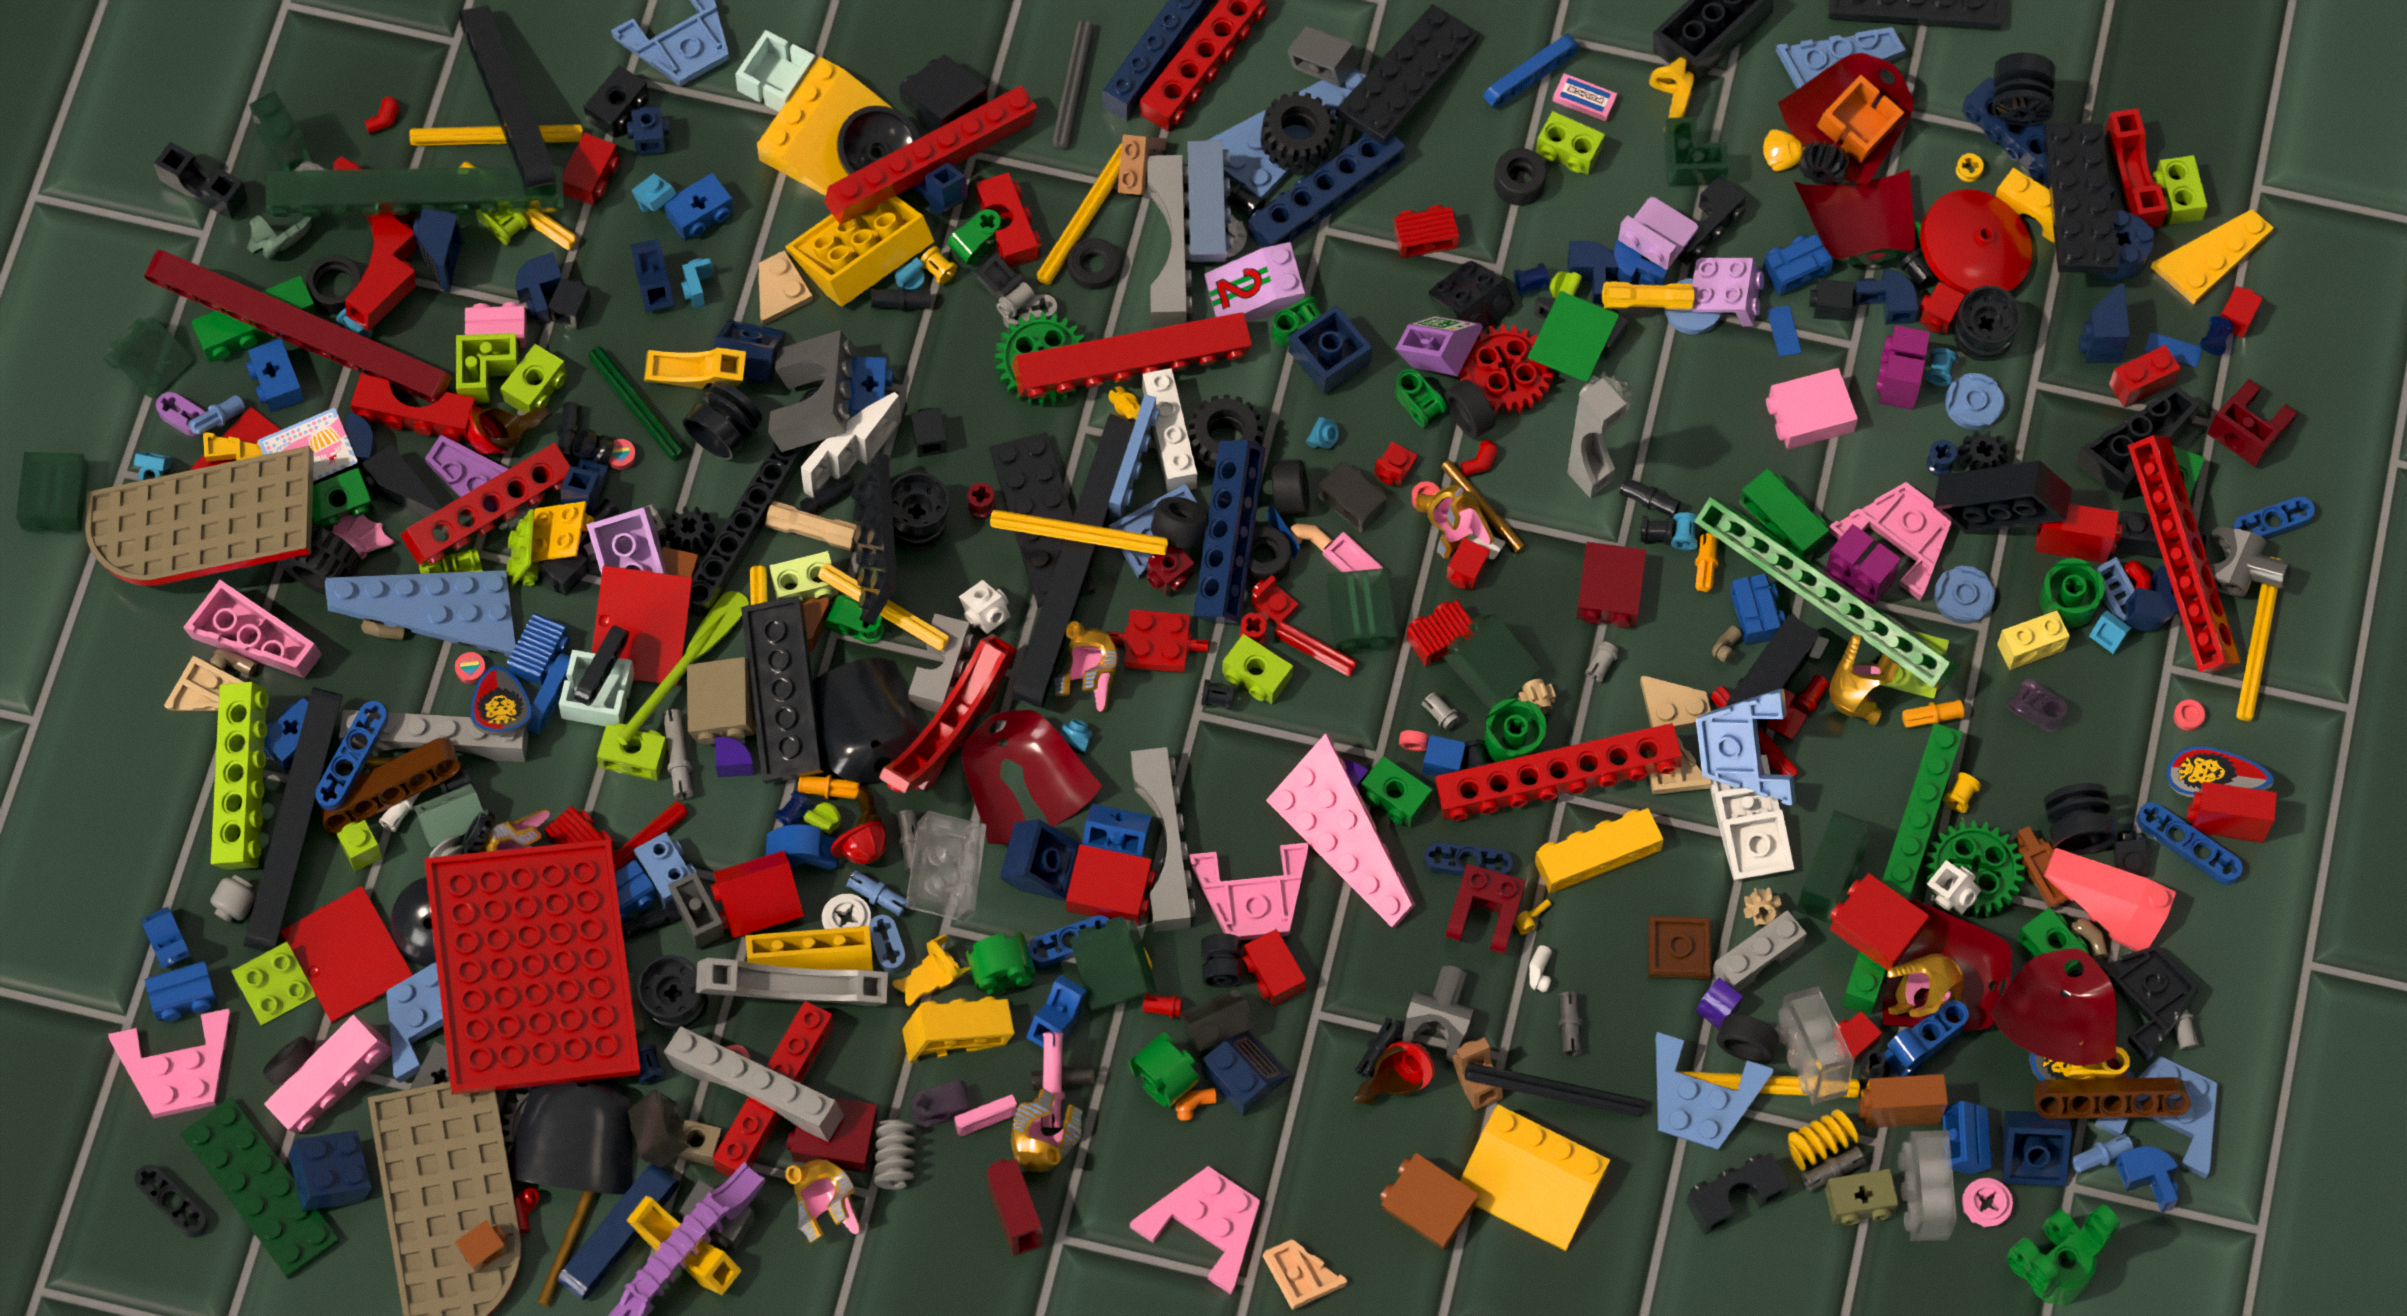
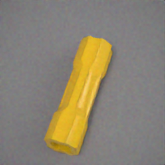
M1605 282L1602 291V302L1604 308L1664 307L1668 310H1691L1694 302V290L1692 284L1632 285L1628 282Z

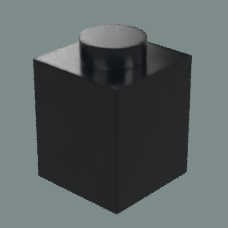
M561 278L548 305L550 321L578 330L591 302L589 287L576 279L570 281Z
M1818 279L1816 290L1811 289L1809 296V307H1814V318L1849 321L1852 310L1853 282Z
M922 408L917 412L911 413L917 456L924 457L947 453L946 436L940 408Z
M579 552L577 556L546 560L540 566L543 583L551 591L556 592L558 590L565 596L590 571L587 558Z

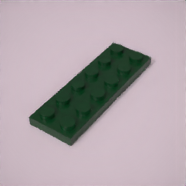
M232 1097L180 1133L182 1139L287 1279H290L340 1243L339 1238L317 1209L302 1211L295 1180Z

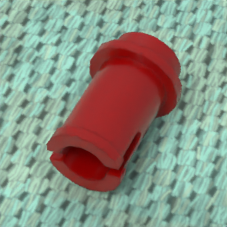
M1820 675L1813 676L1802 693H1798L1795 697L1797 709L1805 714L1815 711L1817 709V702L1830 687L1829 682Z
M1145 993L1143 1013L1170 1015V1019H1174L1175 1016H1181L1183 1000L1182 998H1177L1175 994L1172 997Z

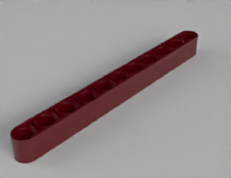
M156 249L143 276L147 281L361 374L388 379L392 387L431 404L437 402L447 392L453 380L450 374L166 251Z

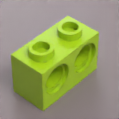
M1552 111L1537 138L1536 153H1539L1546 160L1557 161L1566 165L1573 172L1589 175L1603 149L1605 134ZM1551 138H1559L1562 141L1555 142ZM1584 149L1587 153H1579L1576 150Z
M2194 155L2160 160L2156 172H2153V181L2161 185L2168 209L2166 213L2168 225L2203 220L2207 203ZM2170 176H2177L2180 180H2175ZM2176 201H2182L2187 205H2180Z

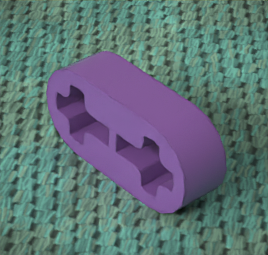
M167 392L158 397L156 408L163 421L188 436L198 437L203 435V433L194 435L189 428V422L186 418L187 416L193 420L204 414L205 412L201 408L173 392ZM175 403L176 409L179 411L176 412L173 409H169L166 412L164 406L166 404L171 406Z

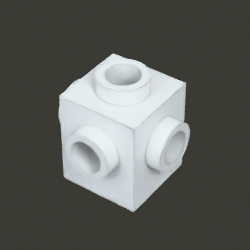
M981 580L959 596L967 621L974 628L978 626L987 634L1011 617L1006 607L1009 602L1000 589L994 590L984 580Z
M1947 860L1927 883L1937 895L1934 900L1947 911L1954 908L1961 914L1975 902L1977 895L1981 892L1980 888L1973 882L1976 877L1963 866L1958 869Z

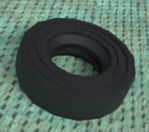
M1087 238L1078 242L1071 249L1068 257V272L1073 281L1079 286L1090 290L1109 286L1117 278L1120 269L1119 254L1115 247L1108 241L1099 238ZM1090 255H1098L1104 259L1105 266L1101 271L1091 273L1084 269L1082 265L1083 260Z
M304 1036L292 1040L267 1063L263 1069L264 1076L274 1085L283 1082L310 1058L314 1052L313 1044Z

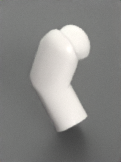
M1543 945L1537 948L1529 966L1530 986L1535 991L1538 989L1544 993L1548 991L1552 981L1549 976L1543 975L1544 968L1552 951Z

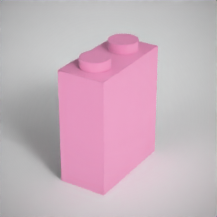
M1839 368L1772 385L1769 397L1766 398L1768 412L1770 415L1774 414L1777 421L1775 424L1777 436L1780 441L1784 440L1787 450L1855 432L1858 418Z

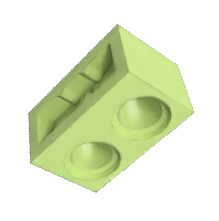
M828 551L770 565L771 578L777 600L799 595L804 604L813 598L822 599L827 597L830 600L833 596L838 595V590L826 582L817 583L813 581L818 576L823 565L826 563L831 564ZM789 583L797 585V587L792 590H786L783 588L786 584Z

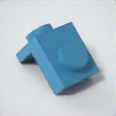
M654 173L631 190L639 207L644 212H648L650 209L655 212L677 195L672 185Z
M710 258L694 259L688 264L682 265L685 282H681V287L685 300L691 298L693 308L695 309L705 306L699 280L714 276Z

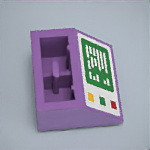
M1433 316L1408 324L1395 349L1412 368L1458 376L1483 326L1480 323Z

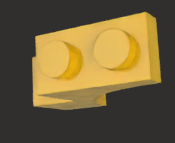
M717 347L710 351L695 353L648 350L644 381L703 389L707 383L721 381L738 387L743 381L746 351Z
M645 1196L627 1219L629 1224L656 1252L660 1249L659 1245L662 1242H666L672 1235L671 1231L681 1225L653 1198ZM701 1241L697 1245L699 1253L696 1256L689 1254L685 1259L687 1264L685 1269L701 1286L723 1295L742 1270L724 1251Z

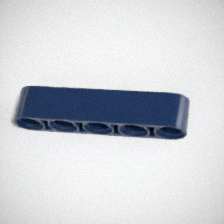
M655 1162L650 1164L564 1267L558 1277V1282L583 1301L586 1300L640 1236L627 1221L629 1216L645 1196L653 1198L663 1208L676 1192L680 1181Z

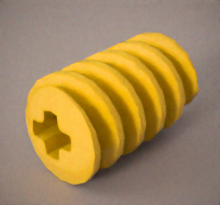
M1839 1109L1833 1110L1831 1117L1823 1115L1820 1122L1817 1120L1812 1121L1809 1125L1810 1128L1807 1126L1800 1127L1799 1134L1794 1131L1788 1135L1791 1155L1801 1171L1806 1170L1804 1162L1806 1159L1812 1165H1816L1815 1154L1817 1153L1823 1160L1827 1159V1148L1833 1154H1837V1143H1840L1845 1149L1849 1148L1848 1137H1851L1855 1143H1858L1855 1127L1850 1119Z

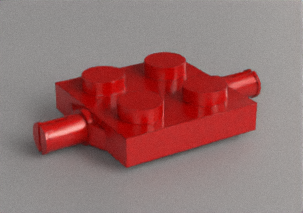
M1130 609L1129 624L1125 629V633L1106 632L1112 637L1114 644L1123 645L1125 651L1124 668L1184 673L1186 658L1190 651L1208 653L1209 640L1191 639L1189 632L1190 614Z

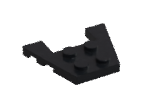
M2159 945L2123 955L2121 960L2108 964L2104 962L2098 963L2111 983L2149 1021L2128 1036V1043L2146 1061L2152 1057L2199 992V985ZM2075 970L2070 972L2068 975L2071 977H2079L2083 974V972L2079 973L2078 970Z

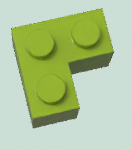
M516 333L456 335L457 394L474 397L476 404L490 403V376H510L519 365V345Z

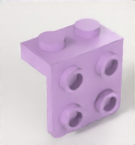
M1650 197L1634 218L1627 215L1622 221L1618 240L1665 270H1668L1695 235L1698 225L1657 198Z
M1753 258L1698 259L1695 264L1692 283L1694 302L1691 311L1735 312L1742 326H1754L1755 315H1759L1760 312L1758 294L1759 290H1762L1764 286L1763 272L1759 271Z

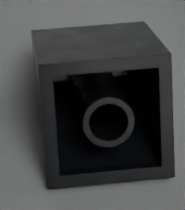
M945 54L938 59L930 60L923 70L915 75H909L899 86L900 100L929 133L988 103L987 87L984 83Z

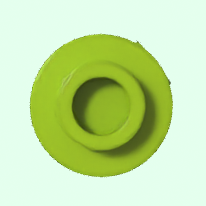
M1558 272L1550 282L1552 297L1556 298L1560 291L1575 296L1583 277L1575 272Z
M823 802L817 805L814 810L807 811L804 821L813 826L820 827V830L830 835L840 827L841 816L835 806Z

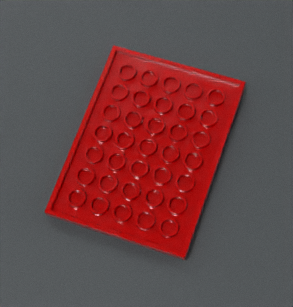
M611 840L424 858L451 1095L639 1075L640 1063Z

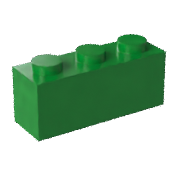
M1767 468L1741 490L1739 503L1769 533L1805 558H1808L1826 543L1829 529L1825 520L1819 515L1815 516L1808 509L1804 499L1799 495H1794L1787 488L1784 479L1778 474L1774 475Z

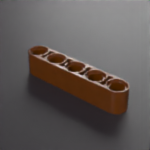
M448 738L432 740L358 777L346 800L336 810H325L317 801L325 830L332 833L341 832L349 823H359L456 775L460 770V763L453 742ZM335 789L330 793L324 794L327 802L330 798H337L334 792Z
M2176 1077L2044 1080L2039 1082L2033 1090L2036 1110L2040 1116L2047 1119L2180 1116L2189 1110L2191 1104L2185 1082ZM2172 1094L2181 1095L2178 1099H2169V1096ZM2110 1095L2118 1096V1098L2113 1101L2105 1100L2106 1097ZM2140 1095H2149V1098L2145 1100L2137 1099ZM2049 1096L2055 1098L2051 1102L2042 1101L2045 1097ZM2077 1096L2087 1097L2083 1101H2074V1098Z

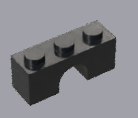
M169 142L154 162L157 176L161 182L231 220L248 198L242 180L220 168L214 174L208 172L197 162L194 154L172 142Z
M1719 175L1701 193L1698 207L1708 215V218L1702 221L1692 220L1698 225L1697 232L1677 257L1686 266L1693 259H1700L1706 252L1707 245L1712 240L1718 241L1725 233L1726 226L1731 221L1737 222L1746 211L1744 208L1746 195L1723 176Z
M1772 1153L1763 1157L1761 1154H1757L1749 1158L1745 1162V1166L1737 1170L1733 1167L1726 1169L1717 1176V1180L1709 1184L1703 1181L1690 1189L1691 1193L1688 1195L1686 1204L1703 1234L1706 1235L1732 1222L1735 1211L1728 1199L1731 1194L1735 1192L1748 1193L1754 1198L1760 1208L1786 1195L1790 1184Z

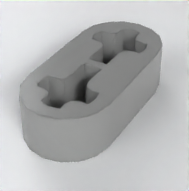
M1036 295L1018 309L1017 314L1025 322L1029 321L1030 313H1033L1036 319H1040V315L1043 312L1040 310V305H1045L1048 308V313H1045L1046 319L1050 320L1054 313L1057 314V302L1051 295ZM1003 316V323L1007 328L1010 323L1018 327V320H1014V317L1005 318Z

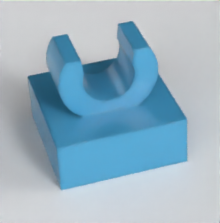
M147 451L136 453L134 465L142 467L138 472L139 480H146L149 470L154 472L155 478L164 476L163 471L171 469L173 457Z
M2106 611L2098 620L2089 637L2114 654L2119 649L2131 627L2118 619L2115 614Z

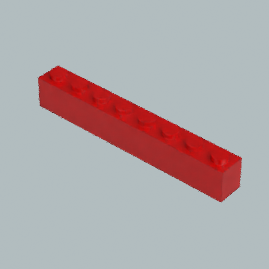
M1020 85L829 185L824 203L838 223L842 225L925 181L926 174L949 162L954 166L1031 125L1037 106L1023 86Z
M1244 312L1019 354L1015 356L1012 367L1019 396H1029V399H1036L1045 396L1046 392L1057 390L1058 393H1067L1073 391L1075 386L1086 385V388H1093L1102 385L1103 381L1112 379L1115 382H1124L1130 380L1133 375L1169 368L1176 372L1187 369L1188 365L1199 363L1200 366H1208L1216 363L1217 359L1228 358L1229 361L1238 360L1245 357L1252 344Z

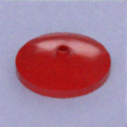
M1974 189L1955 190L1940 197L1923 218L1920 228V243L1923 255L1930 269L1946 286L1965 294V296L1973 289L1982 286H1997L2010 293L2027 275L2032 261V245L2029 233L2018 214L1996 196Z

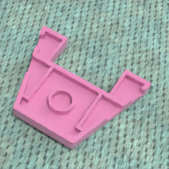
M1905 482L1876 498L1870 505L1853 511L1848 517L1839 522L1837 520L1832 523L1828 529L1829 533L1839 540L1852 524L1862 531L1870 527L1913 559L1916 563L1901 578L1899 586L1920 601L1924 596L1952 522L1933 507V501Z
M1308 843L1280 845L1283 875L1231 881H1220L1216 852L1189 854V864L1223 933L1237 935L1241 940L1257 939L1277 929L1281 936H1289L1307 858Z
M229 1009L201 1014L205 1045L142 1058L139 1035L136 1028L108 1034L110 1042L153 1118L216 1105L222 1072V1059L227 1044L226 1036L228 1025L231 1021Z
M1207 1166L1132 1220L1130 1228L1154 1243L1170 1219H1176L1224 1251L1222 1257L1209 1273L1208 1280L1231 1295L1236 1286L1260 1200Z

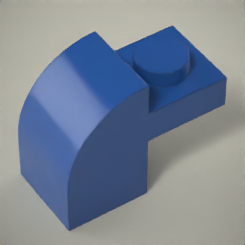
M1617 239L1613 252L1617 263L1615 277L1617 282L1633 284L1636 281L1640 285L1665 284L1668 270L1645 260V256Z
M787 825L767 833L766 856L784 850L791 869L807 863L826 870H832L837 867V858L832 855L831 846L838 838L820 833V827Z
M168 906L140 919L162 968L191 956Z
M1060 975L1053 984L1046 1004L1035 1014L1026 1038L1044 1048V1032H1051L1053 1034V1043L1054 1032H1062L1063 1042L1082 1012L1083 1006L1081 1004L1087 990Z
M2150 1146L2138 1147L2119 1153L2115 1165L2125 1190L2129 1191L2150 1184L2161 1213L2173 1209L2178 1200L2177 1197H2179V1190L2175 1180H2170L2178 1168L2174 1159L2165 1151Z

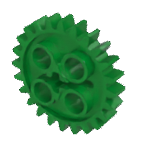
M1045 312L1041 313L1040 319H1036L1033 313H1030L1028 322H1025L1022 317H1018V327L1010 323L1008 325L1010 334L1001 333L1000 339L1004 343L996 344V350L1000 353L995 354L994 357L995 362L1001 363L996 366V373H1004L1000 377V383L1009 382L1007 392L1018 391L1012 362L1016 355L1025 354L1017 350L1019 345H1029L1032 348L1030 352L1083 343L1085 339L1084 334L1075 336L1078 326L1074 325L1067 328L1068 318L1063 319L1059 323L1057 322L1056 313L1049 320L1046 319ZM1049 338H1056L1060 341V344L1052 347L1045 341ZM1076 386L1073 391H1070V393L1074 395L1077 392ZM1057 390L1046 392L1045 396L1036 399L1039 400L1040 407H1043L1045 399H1049L1050 403L1054 406L1057 396L1064 402L1067 401V393H1058ZM1018 392V393H1017V400H1020L1022 397L1019 396V392ZM1029 396L1028 405H1031L1034 399H1029Z
M1972 820L1970 828H1966L1965 824L1960 821L1957 831L1952 826H1948L1947 836L1939 832L1937 836L1938 843L1931 842L1929 849L1932 852H1927L1925 860L1929 863L1925 865L1924 872L1930 874L1927 876L1926 884L1946 860L1951 861L1952 865L1958 869L1961 866L1965 867L1976 877L1973 882L1980 888L1981 892L1977 895L1975 902L1961 914L1963 917L1967 910H1972L1974 918H1977L1979 910H1983L1986 917H1989L1991 907L1998 913L2001 912L2003 908L2002 902L2009 906L2013 900L2011 895L2017 897L2020 891L2017 886H2022L2024 878L2020 875L2024 873L2025 866L2018 864L2022 861L2023 854H2014L2018 844L2008 845L2007 842L2010 835L1998 836L2000 829L1998 826L1992 832L1988 831V822H1985L1982 828H1977L1975 820ZM1964 847L1970 854L1961 855L1956 851V848ZM1994 855L2000 862L1991 863L1986 859V856ZM1972 866L1977 867V872L1971 871ZM1979 883H1988L1992 886L1993 890L1985 891L1979 886Z

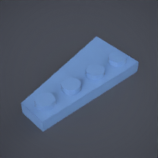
M1893 27L1857 32L1855 36L1849 37L1838 35L1829 37V40L1813 42V39L1806 40L1792 46L1780 44L1776 46V53L1794 85L1799 89L1829 66L1846 56L1855 53H1865L1889 62L1904 56L1905 48Z
M1144 395L1109 500V522L1114 523L1123 518L1126 506L1129 507L1133 495L1134 479L1138 480L1142 468L1140 459L1143 452L1147 453L1151 441V435H1148L1150 426L1156 425L1160 409L1156 408V397Z

